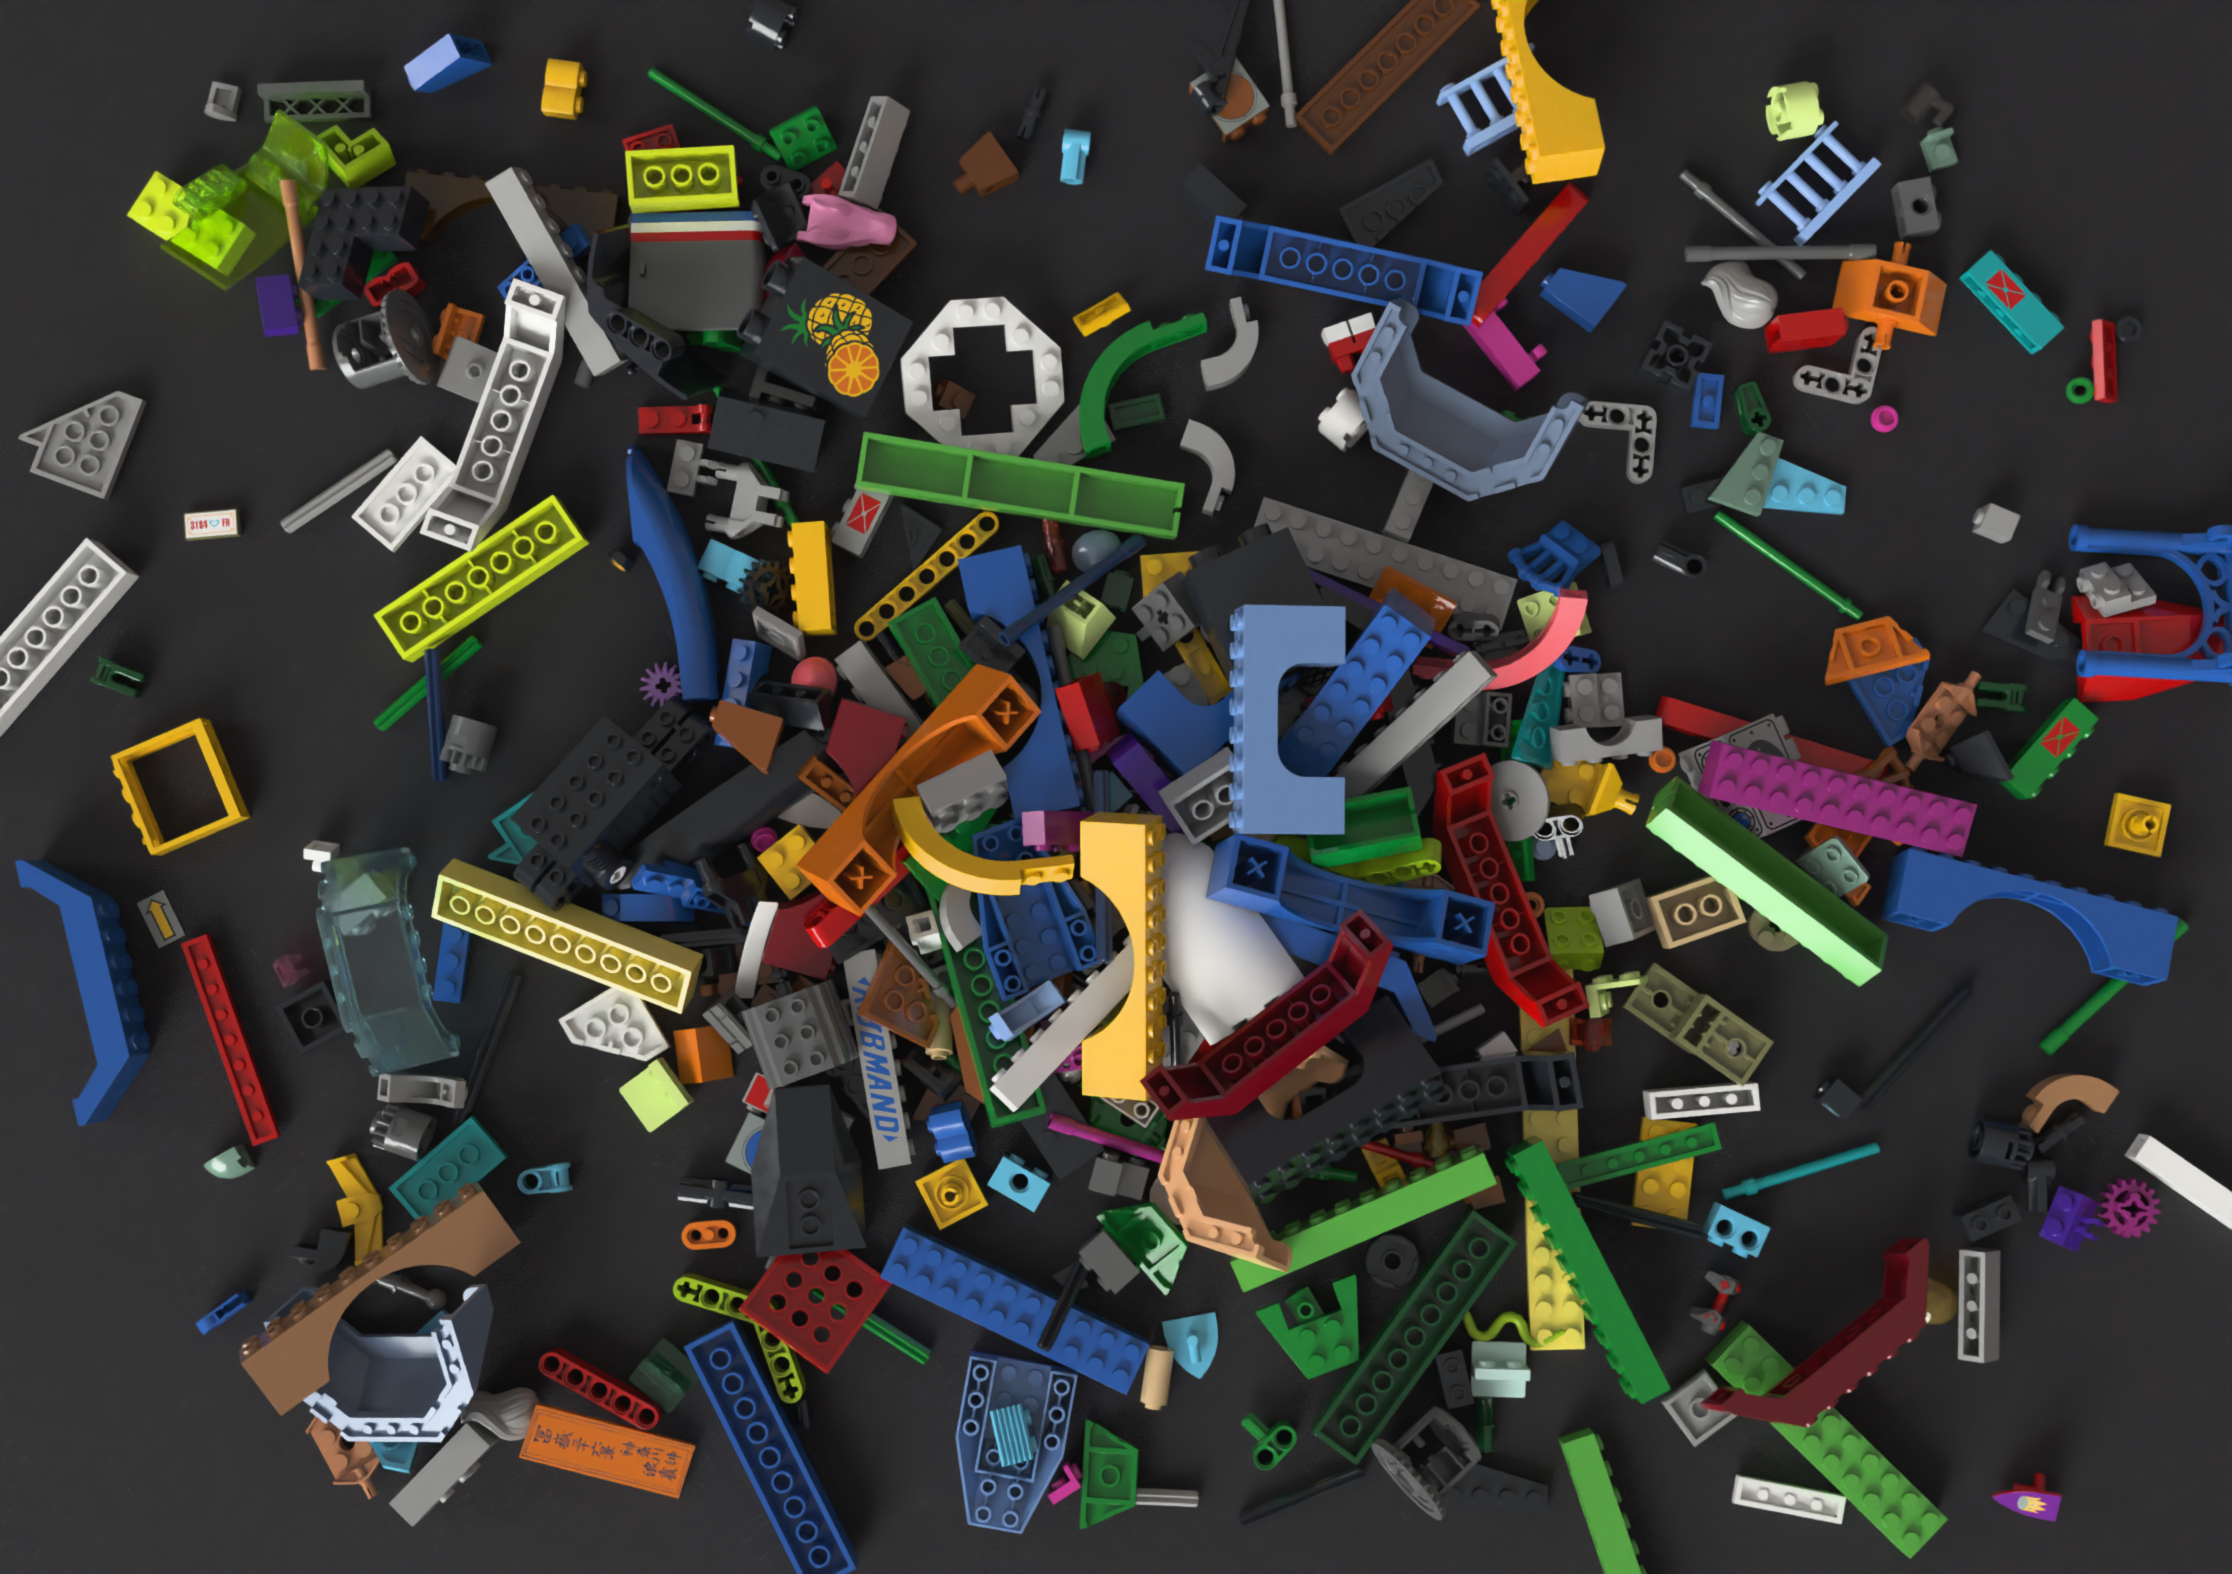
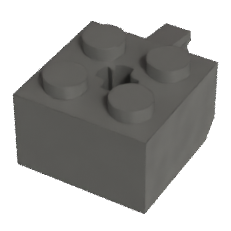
M1181 571L1162 582L1131 608L1144 625L1136 635L1142 642L1152 636L1163 652L1201 625L1182 584L1185 576Z

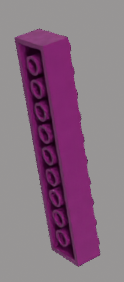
M1715 740L1711 741L1698 793L1710 798L1963 857L1977 804Z

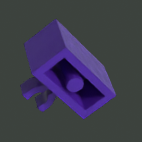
M289 274L255 277L265 337L298 334V325H303L301 310L295 309L293 299H298L296 283H290Z
M2059 1186L2039 1236L2074 1252H2078L2084 1236L2097 1242L2098 1236L2091 1234L2087 1228L2093 1225L2103 1228L2104 1222L2092 1218L2098 1202L2085 1195Z

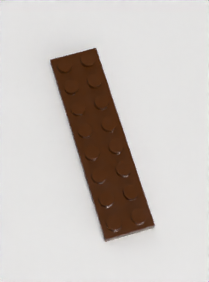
M1411 0L1294 116L1296 122L1332 156L1480 9L1481 5L1476 0Z

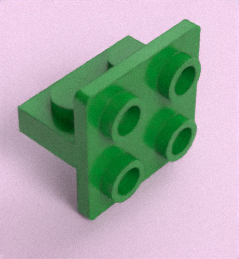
M813 106L770 129L769 134L781 153L788 169L797 171L837 148L817 106Z

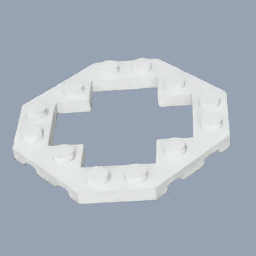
M1004 297L950 300L900 359L905 414L943 445L1019 457L1064 403L1061 348ZM1004 325L1006 352L1033 351L1036 404L1010 405L1013 432L962 436L960 409L933 411L928 357L955 355L953 328Z

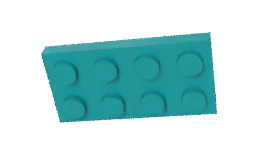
M471 1116L390 1186L389 1189L414 1219L422 1215L426 1218L434 1212L433 1208L444 1199L451 1200L458 1195L457 1190L469 1182L471 1184L476 1181L479 1183L501 1164L508 1155L474 1116Z

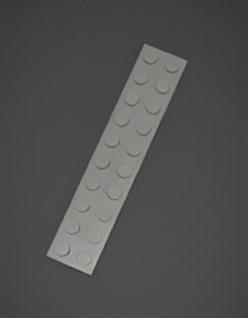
M1266 497L1263 498L1254 527L1268 523L1272 534L1288 527L1307 568L1373 589L1387 564L1457 601L1458 603L1451 614L1452 616L1459 613L1492 614L1499 620V631L1502 630L1518 579Z

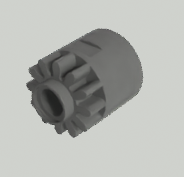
M453 714L440 759L450 762V770L473 776L474 769L486 772L499 727Z
M392 1102L388 1103L386 1109L379 1110L372 1121L370 1133L374 1134L372 1138L373 1146L419 1162L424 1157L432 1141L437 1123L436 1117Z

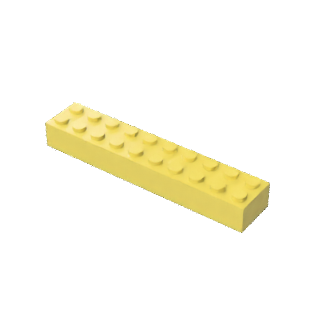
M455 858L450 861L438 876L431 916L435 919L682 1014L694 996L703 954L571 903L565 904L557 911H553L522 884Z

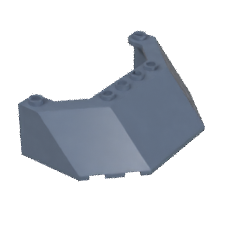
M1401 297L1389 301L1351 374L1359 396L1362 414L1370 433L1373 449L1466 501H1472L1480 497L1543 480L1579 422L1590 400L1576 392H1569L1559 399L1556 406H1552L1549 413L1515 422L1423 372L1411 335L1419 320V311L1415 305Z
M487 1284L469 1286L463 1294L464 1303L453 1314H444L439 1319L440 1325L444 1326H437L431 1334H361L340 1317L329 1347L328 1371L330 1381L303 1400L312 1407L310 1412L325 1424L330 1421L342 1431L340 1435L347 1441L441 1442L477 1391L494 1311ZM301 1288L264 1321L265 1328L276 1318L280 1317L283 1319L291 1313L290 1309L300 1301L305 1300L307 1302L316 1296L314 1293L318 1288Z

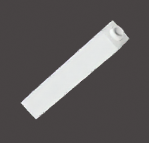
M2139 1133L2124 1156L2232 1230V1192L2153 1137Z

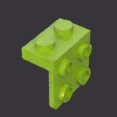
M1590 907L1546 908L1544 910V922L1548 949L1553 960L1564 971L1568 969L1583 971L1600 969L1604 955L1603 941L1596 917Z

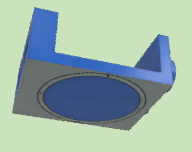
M752 1111L748 1113L725 1161L750 1174L765 1121L764 1118H761L762 1114L759 1115Z

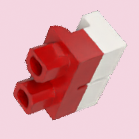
M1371 312L1350 319L1347 323L1344 321L1322 330L1321 336L1329 350L1332 364L1337 363L1342 375L1354 370L1356 365L1353 357L1363 353L1376 328Z

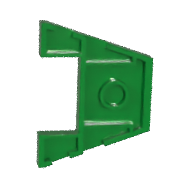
M1106 631L1084 660L1071 651L1067 657L1072 680L1100 671L1104 684L1109 682V684L1128 687L1126 701L1144 684L1136 635ZM1057 676V678H1056L1055 681L1058 682V686L1060 687L1059 681H1058V676Z
M1354 1273L1331 1281L1340 1305L1339 1309L1289 1328L1286 1325L1278 1301L1255 1309L1259 1319L1307 1379L1359 1361L1357 1279Z

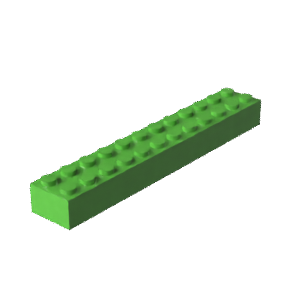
M869 432L863 433L856 480L857 490L1133 534L1138 533L1140 535L1174 540L1178 534L1181 513L1175 512L1173 514V510L1178 511L1182 507L1185 483Z

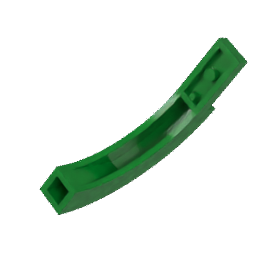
M1203 312L1197 315L1195 313L1188 314L1180 321L1174 323H1162L1154 330L1150 321L1142 323L1113 341L1100 355L1088 374L1080 399L1079 427L1086 460L1111 452V441L1105 425V412L1108 398L1119 377L1130 365L1146 354L1206 333L1207 320Z

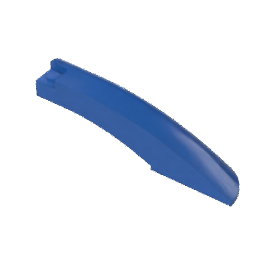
M630 444L627 451L632 456H628L626 459V479L633 543L643 549L664 594L677 644L682 698L691 704L713 702V699L719 698L717 674H721L713 612L705 579L702 577L703 572L698 568L699 560L670 494L637 444Z

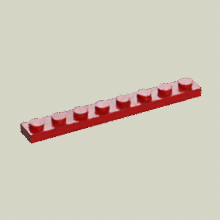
M205 934L181 943L252 1146L282 1136L211 935Z

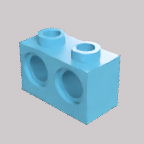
M1714 1202L1704 1224V1233L1709 1235L1708 1241L1721 1247L1725 1242L1733 1246L1732 1252L1746 1259L1749 1254L1758 1257L1770 1231V1227L1717 1202ZM1726 1219L1728 1223L1726 1231L1718 1233V1222ZM1747 1231H1751V1242L1743 1244L1742 1235Z

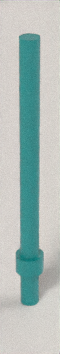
M1874 1142L1755 1180L1753 1178L1743 1180L1739 1185L1723 1189L1722 1194L1725 1200L1744 1194L1750 1196L1757 1194L1760 1189L1879 1153L1880 1149L1878 1144Z

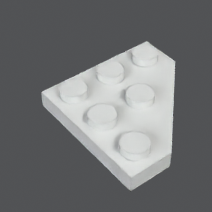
M613 987L559 1019L567 1036L574 1044L585 1045L642 1061H648L671 1047L643 999Z

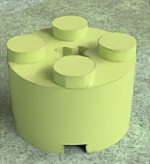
M1803 81L1775 86L1770 89L1767 98H1772L1771 105H1766V119L1771 134L1779 136L1777 138L1778 141L1813 135L1818 125L1823 124L1824 113L1819 108L1817 98L1819 90L1815 82Z

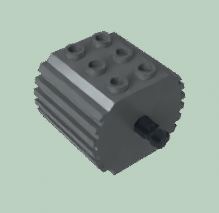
M781 969L771 975L773 980H778L779 982L775 986L779 998L741 1012L769 1090L834 1068L859 1057V1052L833 979L794 992L791 981H785L784 978L788 975L787 970Z

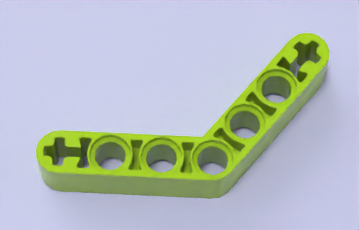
M1276 834L1272 843L1290 847L1291 852L1295 856L1313 865L1308 839L1294 834ZM1423 838L1421 839L1422 850L1322 868V870L1359 881L1388 886L1438 873L1441 870L1442 845L1437 839Z
M692 1273L684 1274L675 1282L673 1293L678 1300L753 1323L779 1397L789 1404L795 1403L801 1398L805 1392L806 1383L795 1351L781 1340L779 1343L769 1341L768 1331L733 1305L734 1297H741L745 1301L751 1291ZM686 1282H689V1287L693 1289L689 1293H686V1287L682 1286ZM701 1286H703L701 1292L697 1291ZM708 1289H715L719 1293V1301L713 1302L709 1300L707 1296ZM771 1298L770 1306L774 1310H780L778 1303ZM777 1358H787L790 1363L789 1368H780L777 1365ZM790 1383L792 1387H798L795 1394L792 1390L787 1391L786 1389Z

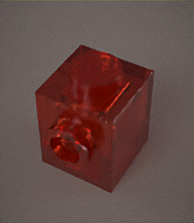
M1569 1018V1045L1585 1046V1051H1601V1046H1612V1018Z

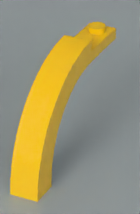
M920 796L892 799V819L899 838L906 849L925 869L952 885L989 895H1020L1021 885H1036L1050 881L1063 882L1073 877L1075 865L1073 854L1019 861H994L976 857L954 847L937 833L925 815Z

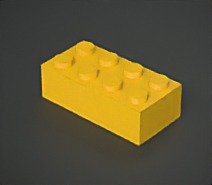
M824 521L792 523V531H788L789 547H792L794 557L789 559L790 572L795 577V584L791 585L792 600L796 601L797 611H793L794 627L802 631L805 637L837 635L831 532Z

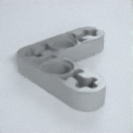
M1868 327L1858 334L1848 375L1806 365L1794 373V386L1802 392L1851 404H1860L1867 400L1872 393L1882 349L1881 345H1879V348H1875L1872 344L1869 347L1868 353L1863 352L1868 346V341L1864 338L1871 334L1872 340H1875L1877 328ZM1859 359H1866L1870 362L1871 368L1869 372H1861L1858 369L1857 363ZM1807 372L1810 379L1817 380L1820 375L1822 378L1819 382L1810 381L1804 384V379L1800 378V376ZM1828 378H1834L1838 381L1839 388L1837 391L1831 392L1826 388L1825 382ZM1858 385L1860 390L1864 392V394L1856 397V392L1852 390H1847L1842 394L1845 387L1854 389Z
M1590 401L1584 412L1592 408L1593 413L1601 414L1603 408H1605L1604 422H1601L1603 416H1595L1590 421L1589 417L1584 415V413L1579 422L1586 427L1629 431L1626 474L1632 483L1642 484L1646 482L1653 472L1657 423L1654 409L1646 405ZM1615 409L1620 410L1624 414L1623 422L1614 423L1610 419V412ZM1642 412L1645 413L1647 418H1650V421H1647L1644 425V431L1649 430L1650 433H1635V430L1639 431L1641 429L1642 421L1637 419V417ZM1637 438L1647 440L1649 446L1647 451L1640 452L1635 448L1634 443ZM1633 456L1638 458L1648 457V460L1644 459L1641 462V469L1646 470V473L1640 478L1636 472H1633V469L1639 465V459H1633Z

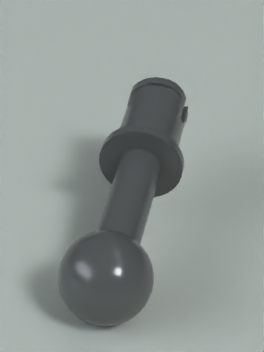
M392 1272L373 1282L392 1290V1294L397 1289L420 1298L432 1310H440L447 1303L448 1298L444 1290L439 1288L427 1290L401 1279L403 1273L396 1274Z

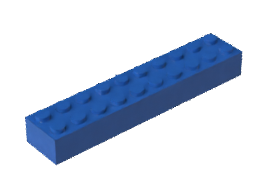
M905 1224L880 1278L1126 1395L1150 1346L1148 1338L1073 1303L1052 1349L1049 1352L1043 1351L1037 1347V1343L1060 1296L909 1224Z
M733 1318L689 1341L684 1346V1349L796 1573L847 1574L855 1570L860 1560L740 1320Z

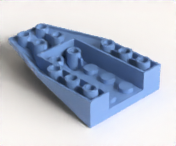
M972 1350L955 1437L967 1523L969 1525L1018 1534L1023 1533L1063 1458L1078 1376L1077 1371L1068 1367ZM1022 1404L1023 1409H1029L1032 1425H1028L1027 1429L1029 1437L1035 1435L1038 1452L1033 1453L1034 1459L1002 1467L990 1411Z

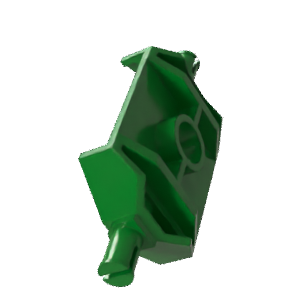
M1082 1082L1078 1084V1087L1082 1088ZM1090 1096L1092 1101L1088 1122L1093 1126L1166 1150L1168 1141H1166L1164 1136L1167 1118L1160 1108L1146 1128L1137 1122L1131 1126H1125L1120 1121L1122 1112L1102 1100L1099 1096Z

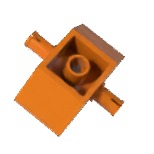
M1904 242L1894 243L1891 262L1879 259L1841 262L1832 309L1843 307V315L1876 323L1878 327L1873 343L1875 348H1879V345H1881L1882 350L1891 348L1894 328L1930 336L1937 335L1947 284L1931 271L1907 266L1911 244L1906 243L1905 247H1903Z

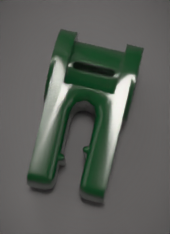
M1756 382L1740 385L1733 392L1741 429L1747 436L1754 437L1757 432H1763L1768 428L1771 423V415ZM1752 419H1754V421H1758V420H1759V421H1760V425H1758L1757 423H1754V424H1753L1751 420H1752Z
M99 656L97 660L99 665L94 676H90L89 681L129 696L140 698L141 690L131 687V684L121 683L118 677L123 675L131 678L132 681L146 683L149 676L125 667L119 662Z
M1978 682L1975 686L1976 691L1987 692V694H2000L2002 699L1977 698L1975 699L1976 708L2001 710L2008 713H2026L2024 699L2025 692H2028L2029 686L2012 683Z

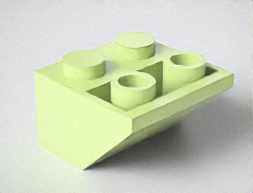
M1066 580V582L1062 585V587L1059 590L1064 588L1070 582ZM1082 590L1048 615L1047 627L1060 624L1066 649L1084 660L1116 617L1103 603Z

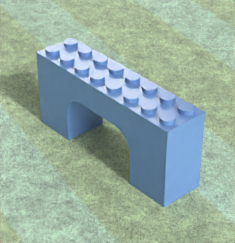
M1243 605L1235 609L1234 614L1230 616V630L1234 631V642L1230 643V659H1234V670L1230 671V687H1234V698L1230 699L1229 711L1230 715H1234V727H1230L1229 741L1234 744V755H1230L1229 770L1234 772L1233 783L1229 785V798L1233 800V811L1229 812V827L1233 828V834H1345V777L1298 776L1288 771L1279 758L1278 686L1281 677L1290 667H1336L1345 664L1346 606Z

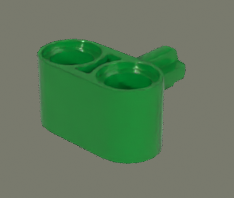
M737 330L690 331L687 334V339L691 346L704 345L723 352H740L742 348V339L737 337Z
M1252 1412L1248 1413L1241 1421V1424L1258 1440L1253 1447L1252 1454L1254 1463L1261 1470H1270L1275 1467L1296 1443L1295 1429L1288 1421H1278L1268 1428ZM1280 1430H1289L1291 1432L1290 1438L1286 1441L1278 1440L1276 1436ZM1263 1449H1268L1272 1452L1271 1458L1267 1461H1262L1257 1457L1258 1453Z

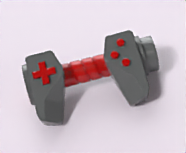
M1708 1271L1705 1279L1719 1291L1712 1309L1692 1307L1690 1315L1702 1321L1701 1330L1715 1336L1717 1331L1723 1330L1726 1326V1318L1722 1315V1311L1729 1295L1739 1293L1742 1286L1739 1280L1722 1273L1720 1275L1716 1272Z

